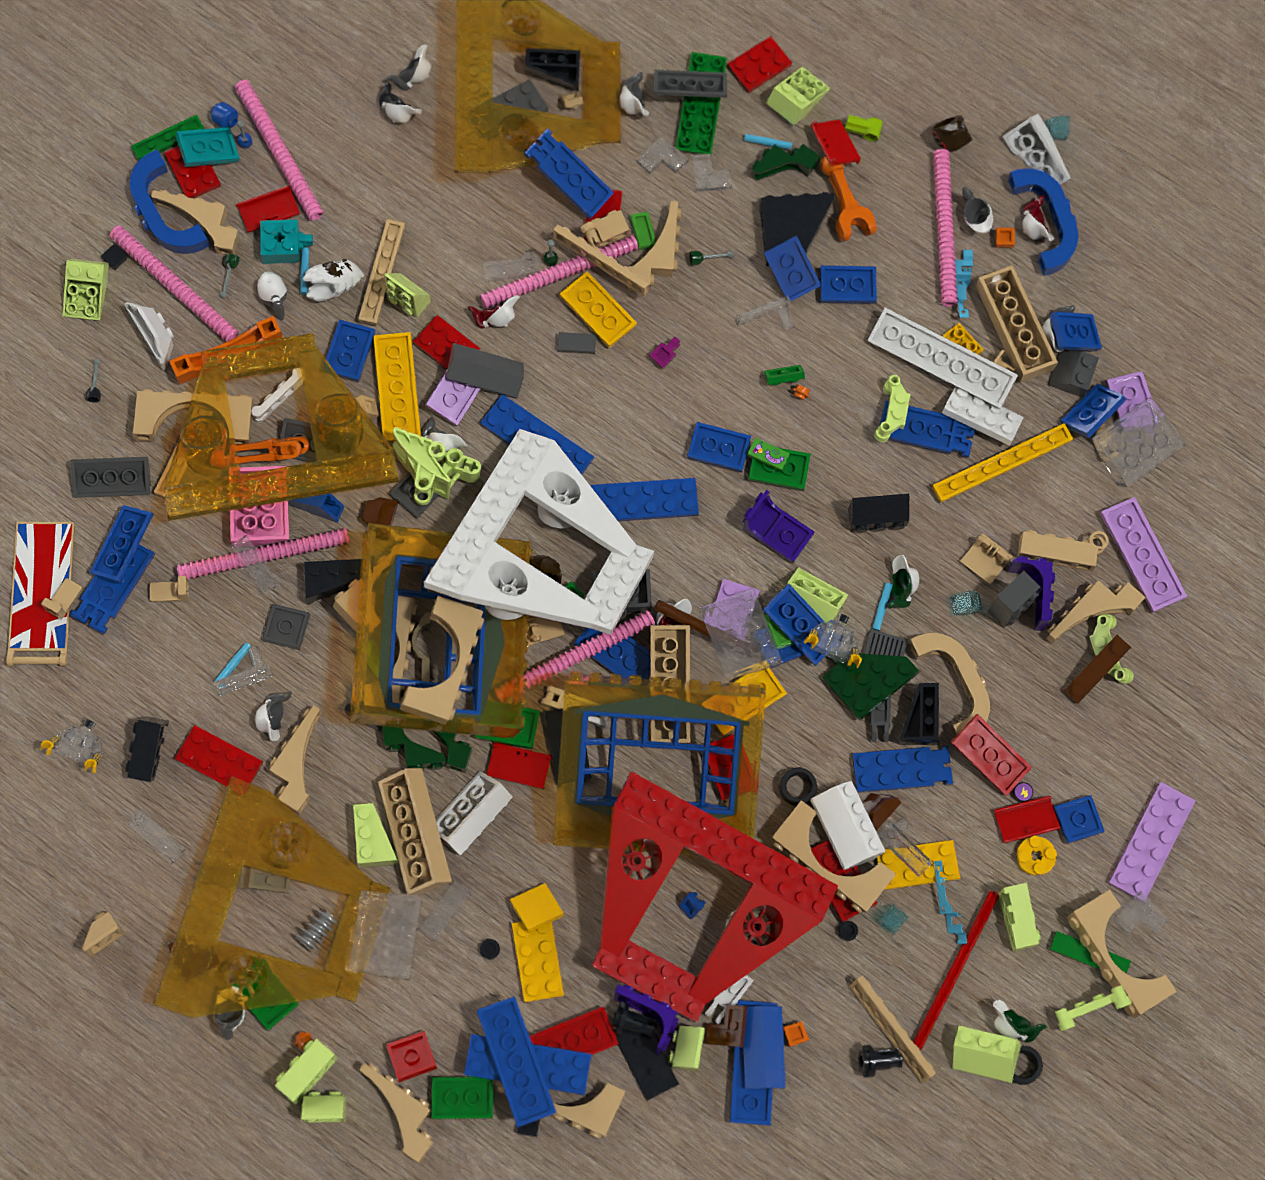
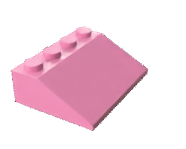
M287 466L229 468L230 534L232 547H255L289 540Z

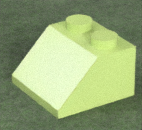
M680 1026L678 1031H674L673 1042L676 1043L675 1051L671 1050L669 1062L673 1063L672 1068L691 1072L697 1071L705 1028Z
M309 1092L308 1096H303L301 1120L305 1123L346 1122L345 1095H341V1092H329V1096H321L320 1092Z

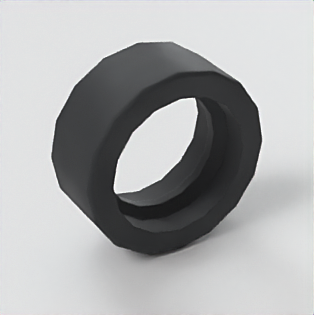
M792 768L781 778L779 785L780 795L790 805L797 806L801 800L807 804L816 794V778L805 768ZM802 776L807 779L810 786L808 794L802 798L791 796L787 791V782L790 778Z
M1021 1045L1019 1054L1024 1053L1031 1056L1035 1067L1033 1073L1027 1077H1019L1014 1073L1012 1082L1026 1085L1039 1078L1043 1070V1061L1037 1050L1030 1046Z

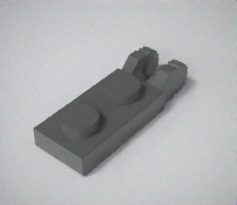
M891 696L871 712L872 742H876L878 739L877 727H884L883 739L884 742H889Z

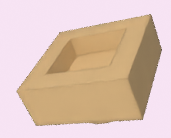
M579 92L561 96L565 108L574 109L583 104V99Z

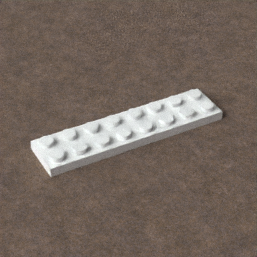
M884 308L868 339L869 342L1000 409L1018 377L1017 374L887 308Z

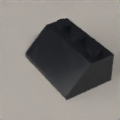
M909 493L852 498L848 508L850 531L863 533L871 529L875 531H884L886 528H893L894 530L904 529L909 523Z

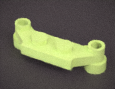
M891 375L883 387V391L890 396L886 421L881 423L874 434L875 439L882 443L888 441L891 433L899 428L903 429L906 422L910 394L905 391L897 375Z
M1100 615L1097 618V625L1093 635L1089 636L1095 656L1112 640L1109 630L1113 629L1117 623L1113 615ZM1119 661L1108 672V674L1124 684L1130 683L1134 678L1133 672L1128 668H1122Z
M1121 985L1111 989L1112 994L1108 996L1102 993L1093 997V1002L1086 1004L1085 1001L1075 1004V1009L1067 1011L1066 1008L1056 1011L1055 1014L1059 1021L1058 1027L1061 1032L1076 1026L1073 1021L1074 1018L1112 1003L1115 1004L1117 1009L1132 1004L1129 996H1126Z

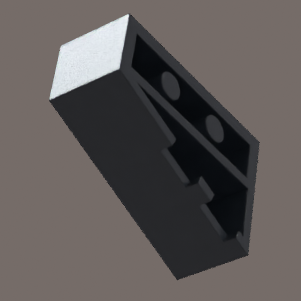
M526 48L525 72L579 92L580 50Z
M363 559L304 562L307 605L350 589L348 586L355 579L359 581L363 577Z
M919 683L899 739L900 745H939V683Z
M146 716L134 723L133 733L135 738L134 741H131L129 753L132 754L131 759L127 761L125 769L128 772L127 778L147 782L155 780L160 760L161 744H164L165 740L162 737L164 726H168L169 720Z

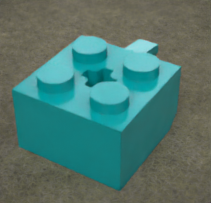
M298 220L260 221L261 258L263 264L297 263L300 261V249H304L306 246H313V235L299 232Z

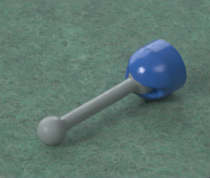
M239 120L237 126L240 128L241 134H239L237 142L241 148L247 149L253 143L252 137L244 132V122Z

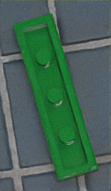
M196 114L131 145V148L139 161L142 157L156 149L159 153H162L179 145L176 138L177 131L205 128Z
M1058 931L1055 932L1050 951L1101 971L1099 966L1093 962L1090 952L1082 945L1080 940ZM1108 951L1115 965L1127 974L1131 960Z

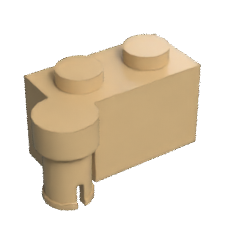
M621 210L611 211L606 217L602 219L596 218L580 227L589 245L593 247L596 244L598 248H603L604 245L608 246L609 243L612 244L614 241H619V239L632 235Z

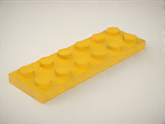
M411 332L373 335L383 442L385 444L396 441L393 437L395 427L405 430L407 433L417 434L421 438Z

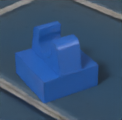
M690 892L678 904L691 920L703 909L706 903L704 900L700 902L696 898L697 892Z

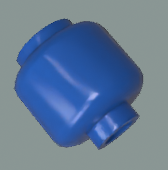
M221 102L213 106L211 119L221 128H231L238 122V111L228 103Z

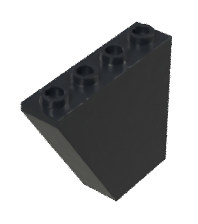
M821 192L813 195L803 193L796 196L785 194L778 197L773 195L761 197L759 206L764 252L797 236L807 255L832 206L834 193ZM765 257V266H770Z

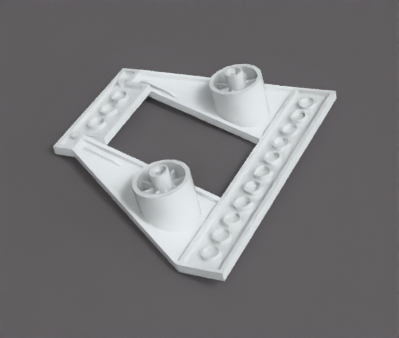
M519 429L424 581V587L460 600L485 605L486 610L499 619H517L527 614L587 627L611 635L654 556V551L635 544L555 440ZM524 495L538 504L539 518L545 524L555 528H569L573 526L611 551L585 600L496 543Z

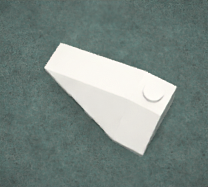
M1039 114L1030 117L1002 136L1010 150L1016 156L1021 157L1028 166L1049 174L1060 185L1070 179L1051 134Z

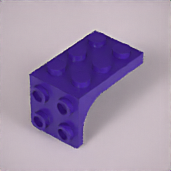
M766 490L764 494L760 492L755 499L756 503L753 508L750 507L744 515L743 530L791 563H794L815 532L780 509L769 496L770 491Z
M1019 556L1012 561L1008 572L1021 574L1025 571L1040 586L1037 591L1039 595L1036 598L1034 630L1042 631L1045 626H1048L1053 616V609H1050V602H1053L1054 591H1051V584H1054L1055 572H1052L1053 562H1047L1046 559L1042 558L1028 560V557Z
M626 984L623 986L618 985L614 996L615 1001L629 1003L630 1008L651 1018H656V1022L661 1028L662 1038L655 1054L659 1055L661 1051L665 1052L671 1038L668 1034L674 1033L679 1021L676 1018L677 1011L671 1009V1006L665 1002L660 1001L658 1003L653 1001V997L646 993L640 995L634 992L635 989Z

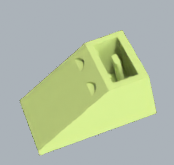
M801 67L774 87L766 104L795 125L808 114L830 88L812 75L810 71Z
M80 259L66 260L63 316L100 321L108 280L109 263Z
M386 273L384 275L388 300L394 305L398 304L407 315H413L417 318L431 302L430 294L401 273Z

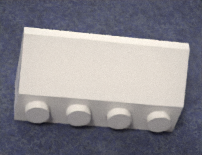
M479 771L436 819L441 841L461 856L487 825L494 820L495 816L512 799L511 794L500 782Z
M852 781L837 785L810 799L843 870L872 861L885 852Z

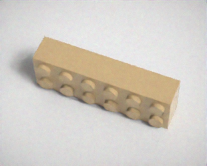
M1013 265L979 277L975 287L1010 363L1015 368L1019 382L1021 383L1054 371L1058 363Z
M690 625L650 626V696L665 694L690 703ZM651 719V741L672 742L674 721ZM680 722L679 743H690V722Z
M406 768L378 781L407 894H424L452 882L422 768Z

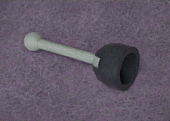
M98 358L93 360L95 365L93 385L86 391L85 400L92 403L101 401V392L96 388L98 366L101 363Z

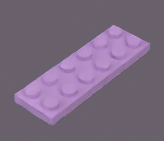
M1133 497L1101 511L1100 515L1141 593L1146 597L1145 601L1151 612L1154 613L1186 599L1187 595L1136 498Z
M1160 782L1108 884L1142 903L1145 902L1195 800Z

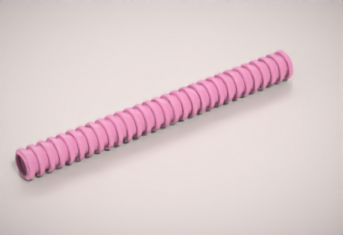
M249 80L238 82L235 85L237 94L240 96L253 122L256 123L258 131L261 132V136L266 145L269 146V150L274 155V159L280 169H282V173L287 178L288 183H290V187L295 192L296 197H298L297 199L301 206H303L304 211H306V215L311 221L319 219L324 211L321 209L318 201L315 200L316 197L310 190L289 150L286 149L284 141L281 139L276 127L273 126V122L268 117V113L265 112L266 110L262 103H260Z
M938 149L933 153V161L935 167L936 213L938 214L936 216L937 234L939 235L938 250L940 251L938 255L939 267H941L939 269L941 278L940 293L942 294L941 304L944 306H954L958 303V300L956 299L957 284L955 282L957 279L956 268L954 267L956 263L954 256L951 173L949 172L950 152L945 149Z
M119 225L111 231L110 238L114 239L115 243H118L123 250H126V253L130 254L147 272H151V275L155 276L156 280H159L164 287H167L168 291H171L176 298L184 302V305L188 306V309L192 310L193 313H196V316L200 317L205 324L213 328V331L217 332V335L221 336L225 342L238 336L239 331L234 326H230V323L226 322L225 318H222L213 307H210L208 303H205V300L197 296V293L193 292L175 273L168 270L164 263L160 262L155 255H152L135 237L127 233L126 229Z
M630 235L629 238L619 239V242L614 241L613 244L609 243L608 246L604 245L602 249L601 247L599 249L606 256L616 259L617 256L621 257L622 254L626 255L627 252L637 251L638 244L635 237ZM576 256V259L571 258V261L566 260V263L561 262V265L556 264L555 267L551 266L550 269L545 268V271L535 272L533 276L530 274L528 278L525 276L523 280L518 279L517 282L513 281L512 284L507 283V286L502 285V288L497 287V290L492 289L491 292L480 294V299L484 308L489 309V306L494 307V304L499 305L500 302L504 303L505 300L511 297L521 296L522 293L525 295L527 291L530 293L532 289L537 290L538 287L542 288L543 285L548 286V283L553 284V281L558 282V279L563 280L564 277L568 278L569 275L573 276L574 273L578 274L580 271L583 272L586 268L588 270L591 266L595 267L596 265L582 256Z
M344 527L343 530L337 529L335 532L331 530L330 533L326 531V534H314L313 537L308 535V538H296L295 541L290 539V542L286 540L284 543L278 542L277 545L273 543L272 546L268 544L266 545L267 547L261 546L259 549L255 547L254 550L250 548L249 551L243 550L241 553L240 551H237L236 554L232 552L231 555L225 554L223 557L219 555L218 558L214 556L213 559H202L200 562L196 560L195 563H184L183 566L178 564V576H186L190 580V577L195 579L196 576H208V573L212 575L214 572H225L226 569L230 571L231 568L237 569L239 566L243 568L244 565L248 567L249 564L255 565L257 562L261 564L262 561L266 563L267 560L273 561L275 558L276 560H279L280 557L284 559V556H296L298 553L302 555V552H314L315 549L320 551V548L324 550L326 547L332 548L333 545L335 547L338 544L342 546L343 543L349 544L350 542L348 531Z
M645 610L644 614L640 613V616L637 617L636 615L634 619L630 618L628 622L624 621V624H618V627L614 628L611 635L602 632L601 636L598 634L597 638L594 639L593 637L591 641L587 640L585 644L581 643V646H575V649L571 648L569 652L565 651L563 655L559 654L558 658L553 657L554 660L551 661L549 659L548 663L544 662L542 666L538 665V668H532V671L529 672L528 670L526 674L522 673L520 677L516 676L514 680L510 679L511 682L508 683L506 681L503 686L500 684L499 688H494V692L499 702L503 703V700H509V697L513 698L515 694L519 695L521 691L525 692L526 688L531 689L530 686L533 685L535 687L536 683L540 684L542 680L546 681V678H552V675L555 674L556 676L558 672L562 673L564 669L568 670L570 666L574 667L573 664L576 663L578 665L579 661L582 660L584 662L585 658L589 659L591 655L595 656V653H601V650L605 651L607 647L611 648V645H617L619 641L620 643L623 642L622 639L625 638L627 640L628 636L633 637L634 633L638 634V631L650 628V625H655V621L650 611Z

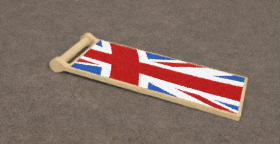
M74 522L16 523L7 666H14V664H60V666H67L70 608L61 620L45 611L41 603L45 597L52 600L66 578L72 581ZM15 652H61L60 657H15Z

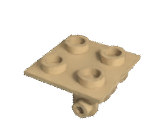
M982 534L960 562L990 585L1013 556L985 534Z
M527 614L519 617L528 646L565 635L562 624L559 621Z

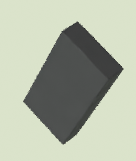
M559 332L558 352L595 354L596 334Z

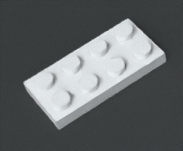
M955 386L942 412L1009 446L1024 418L1006 408L1001 407L1000 409Z

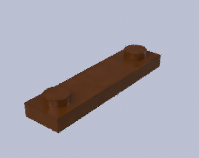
M1116 635L1064 691L1079 704L1130 650L1131 646L1119 635Z

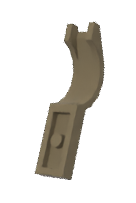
M425 612L412 636L413 654L422 663V681L430 682V658L423 656L418 651L416 641L421 632L431 627L430 612Z
M209 862L201 863V866L204 867L202 878L199 877V882L229 888L289 893L291 873L255 868H231Z

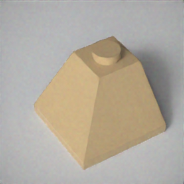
M109 911L97 915L95 921L90 926L82 949L91 957L125 934Z

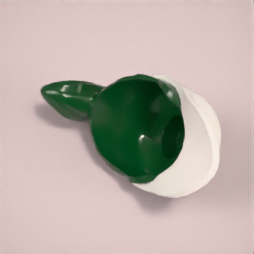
M899 555L893 560L892 564L894 573L892 575V593L895 599L889 603V609L893 607H908L911 604V595L919 586L918 571L908 566L904 555Z
M1001 1000L993 1002V1006L998 1013L994 1022L995 1028L1005 1037L1020 1038V1040L1029 1043L1035 1040L1042 1030L1047 1028L1045 1024L1032 1026L1026 1018L1017 1015L1013 1009H1009Z

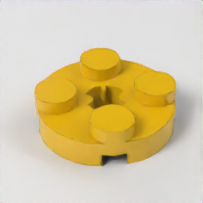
M1032 836L1025 839L1019 845L1016 853L1017 863L1020 869L1028 875H1044L1054 867L1057 852L1052 843L1047 839ZM1039 852L1041 854V860L1037 859L1036 861H1034L1032 859L1033 855H1031V853Z

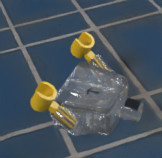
M839 614L836 622L829 620L826 623L821 622L812 628L804 641V644L807 642L811 643L810 649L842 664L849 659L847 665L851 666L852 663H855L856 668H858L862 661V658L859 656L854 630L846 627L850 618L844 614Z
M85 719L82 728L71 725L70 728H65L50 740L43 741L40 746V751L44 748L47 749L46 755H50L52 749H54L53 751L56 755L84 766L85 771L93 768V773L97 772V766L103 758L102 743L99 741V737L92 733L96 723L89 719Z

